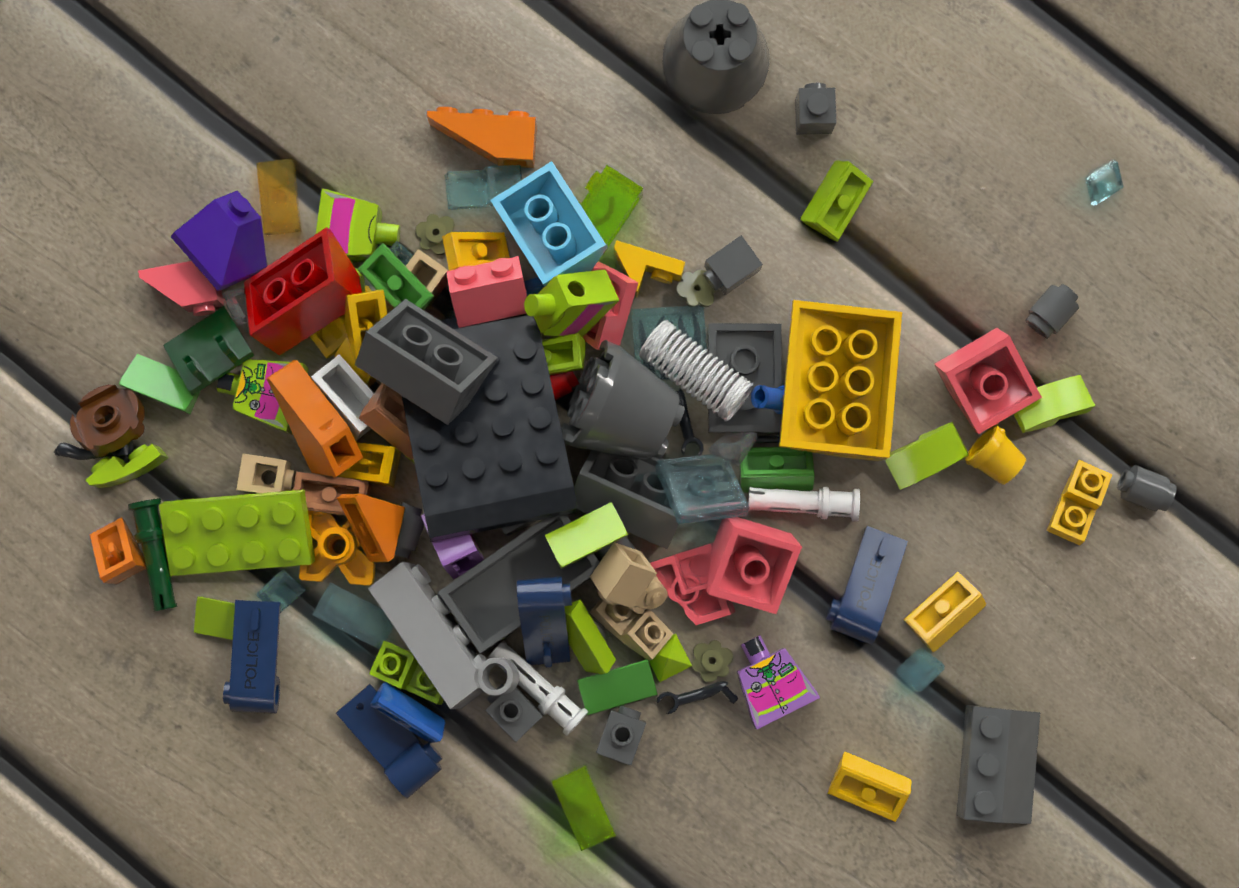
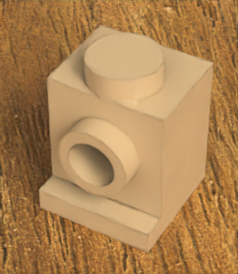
M243 453L236 490L252 494L290 491L294 487L296 471L290 469L291 463L287 460ZM273 471L276 474L275 482L268 485L264 481V476L267 472Z

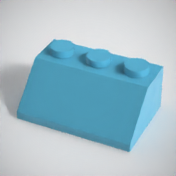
M552 161L490 200L544 286L559 274L591 271L608 248Z

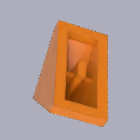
M342 494L337 497L369 562H389L394 559L405 507L364 494Z
M122 517L90 534L99 577L103 583L118 584L146 569L144 556Z

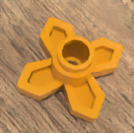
M308 511L311 536L318 543L314 549L315 561L311 565H300L299 579L323 582L339 567L350 584L373 585L376 564L369 562L367 556L359 549L361 544L349 521L347 520L341 527L333 514ZM339 540H344L346 542L345 550L343 553L338 554L334 549L335 543Z

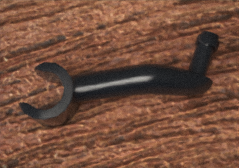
M679 388V391H676L679 393V405L685 407L683 417L679 423L684 438L681 452L684 456L686 445L695 443L699 447L698 459L704 451V446L694 436L686 397L683 390Z
M133 440L121 449L110 452L103 457L115 456L120 458L132 453ZM65 442L60 443L54 450L56 456L75 460L103 458L96 457L86 449Z
M720 681L677 695L668 691L663 692L657 697L656 703L660 702L664 696L673 697L674 706L666 713L672 714L680 705L710 698L720 691L733 704L738 700V696L734 695L726 686L728 682Z

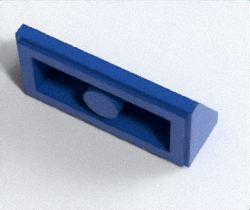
M384 682L370 703L371 707L426 742L435 743L441 741L445 726V720L389 683Z

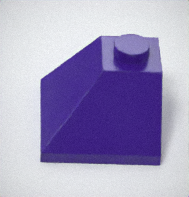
M238 190L214 199L171 235L174 242L217 291L254 276L267 267L261 216Z

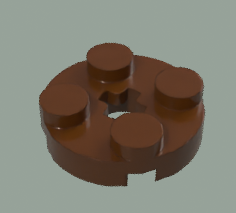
M103 385L90 391L78 403L81 409L78 411L77 416L75 417L72 414L70 419V430L73 437L84 449L90 451L96 457H103L110 452L121 449L130 441L140 438L145 430L143 424L145 412L142 402L131 389L117 388L116 385ZM111 414L113 416L112 419L109 422L103 424L105 422V416Z

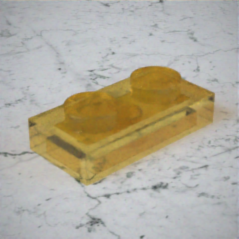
M293 159L256 163L264 234L269 236L302 232Z

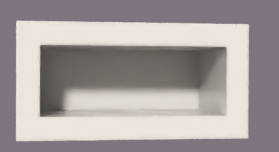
M339 354L311 376V378L347 423L355 441H357L371 430L369 426L359 419V416L374 393Z

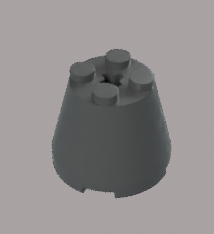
M709 0L693 7L692 11L681 18L669 32L662 56L664 78L670 90L672 89L682 101L690 105L691 109L707 114L733 112L744 107V104L750 101L763 87L769 69V48L762 31L745 5L731 0ZM714 37H719L718 45H717V41H716V39H714Z
M604 340L599 347L603 352L598 358H589L578 379L579 384L575 386L569 399L568 405L570 407L567 416L570 417L569 424L563 422L561 425L564 443L575 448L646 460L654 457L660 460L668 447L669 440L666 437L671 426L677 427L684 414L685 407L679 405V393L622 347Z

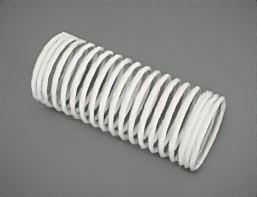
M668 320L662 321L643 344L639 357L645 360L646 363L649 362L650 366H655L656 370L660 369L661 374L665 373L666 378L670 377V380L672 382L675 381L677 386L681 385V389H686V392L691 393L692 397H696L697 401L702 400V404H707L708 409L712 408L713 413L717 412L718 417H721L724 421L730 420L751 393L754 387L753 383H750V380L747 381V378L744 379V376L738 379L739 372L733 375L734 369L728 370V364L723 366V361L718 362V357L713 358V353L707 355V349L702 351V345L697 347V341L692 343V337L686 339L687 334L681 335L682 331H676L677 328L674 324H671ZM701 385L699 391L695 393L696 389ZM707 388L704 395L700 397L701 393ZM712 392L710 398L706 400V397ZM718 395L715 402L711 404L712 400ZM723 399L721 405L716 408L717 404Z

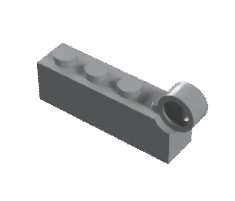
M401 562L368 588L450 709H462L483 692L494 696L507 695L517 687L519 671L516 665L506 658L486 659L482 654H476L470 645L472 641L461 625H456L449 615L451 610L440 594L436 595L428 583L431 582V578L421 565ZM497 664L502 665L506 669L508 676L506 684L500 689L494 688L489 681L490 670Z

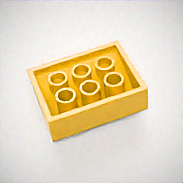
M801 300L792 301L779 447L871 461H883L890 458L902 312Z

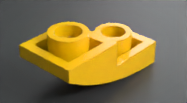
M1078 460L1063 489L1046 531L1079 546L1083 544L1095 512L1103 502L1112 474Z

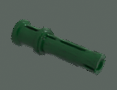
M160 498L128 504L129 510L133 511L137 530L134 539L137 541V544L142 545L154 612L177 607L163 542L164 534L158 507L161 504Z

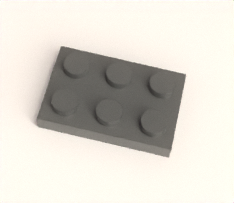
M708 324V354L713 353V358L718 357V362L723 361V366L728 364V370L733 368V375L739 372L738 379L744 376V379L747 378V381L750 380V383H753V389L757 385L773 388L782 386L781 324ZM750 393L740 409L728 421L718 417L717 412L713 413L712 408L708 409V433H780L782 415L775 413L771 409L755 408L752 405ZM718 395L712 400L711 404L715 402ZM723 399L717 404L716 408L721 405Z

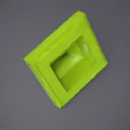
M676 633L671 636L653 660L649 661L659 683L692 666Z

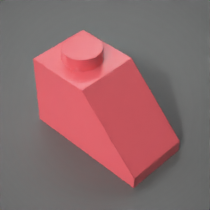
M192 261L138 270L139 278L186 311L193 312L194 316L209 315L215 313L216 307L224 306L222 290L217 291Z

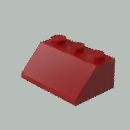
M324 228L244 281L250 336L280 356L344 315L346 295L362 293L358 272L329 228Z

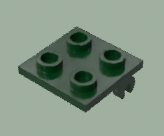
M225 306L163 345L192 396L255 356Z

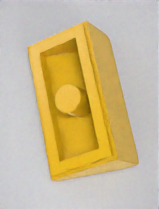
M957 571L903 620L932 652H935L985 608L986 602L983 595Z
M844 752L827 794L896 822L910 796L912 781L898 773Z

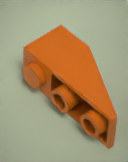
M438 107L436 111H427L430 126L494 164L505 167L534 168L537 123L536 117H529V113L510 111L508 115H494V112L488 109H474L472 113H458V110L452 107Z
M293 360L266 378L311 473L337 477L363 458L349 426L298 360Z

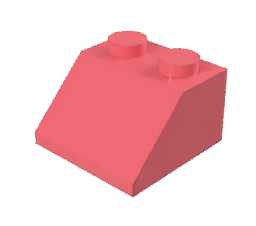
M519 256L499 258L493 262L475 266H462L456 270L447 271L449 291L458 328L526 314L524 302L527 292Z
M998 328L934 364L951 397L978 435L1042 398L1011 337Z
M724 513L712 545L707 586L708 595L777 614L802 546L792 533Z

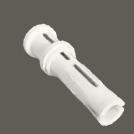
M749 487L748 511L764 510L817 514V517H821V519H827L828 516L851 517L852 521H858L860 489L854 488L852 492L830 491L829 487L819 488V491Z
M505 641L501 642L490 654L489 659L506 658L516 665L520 670L518 685L540 704L538 708L543 715H550L564 728L563 733L566 736L588 714L589 711L587 709H580L565 695L566 690L563 687L556 686L554 688L530 664L509 647ZM497 664L507 674L506 669L502 665Z

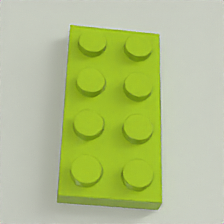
M305 489L164 501L159 504L170 576L311 565L315 561Z

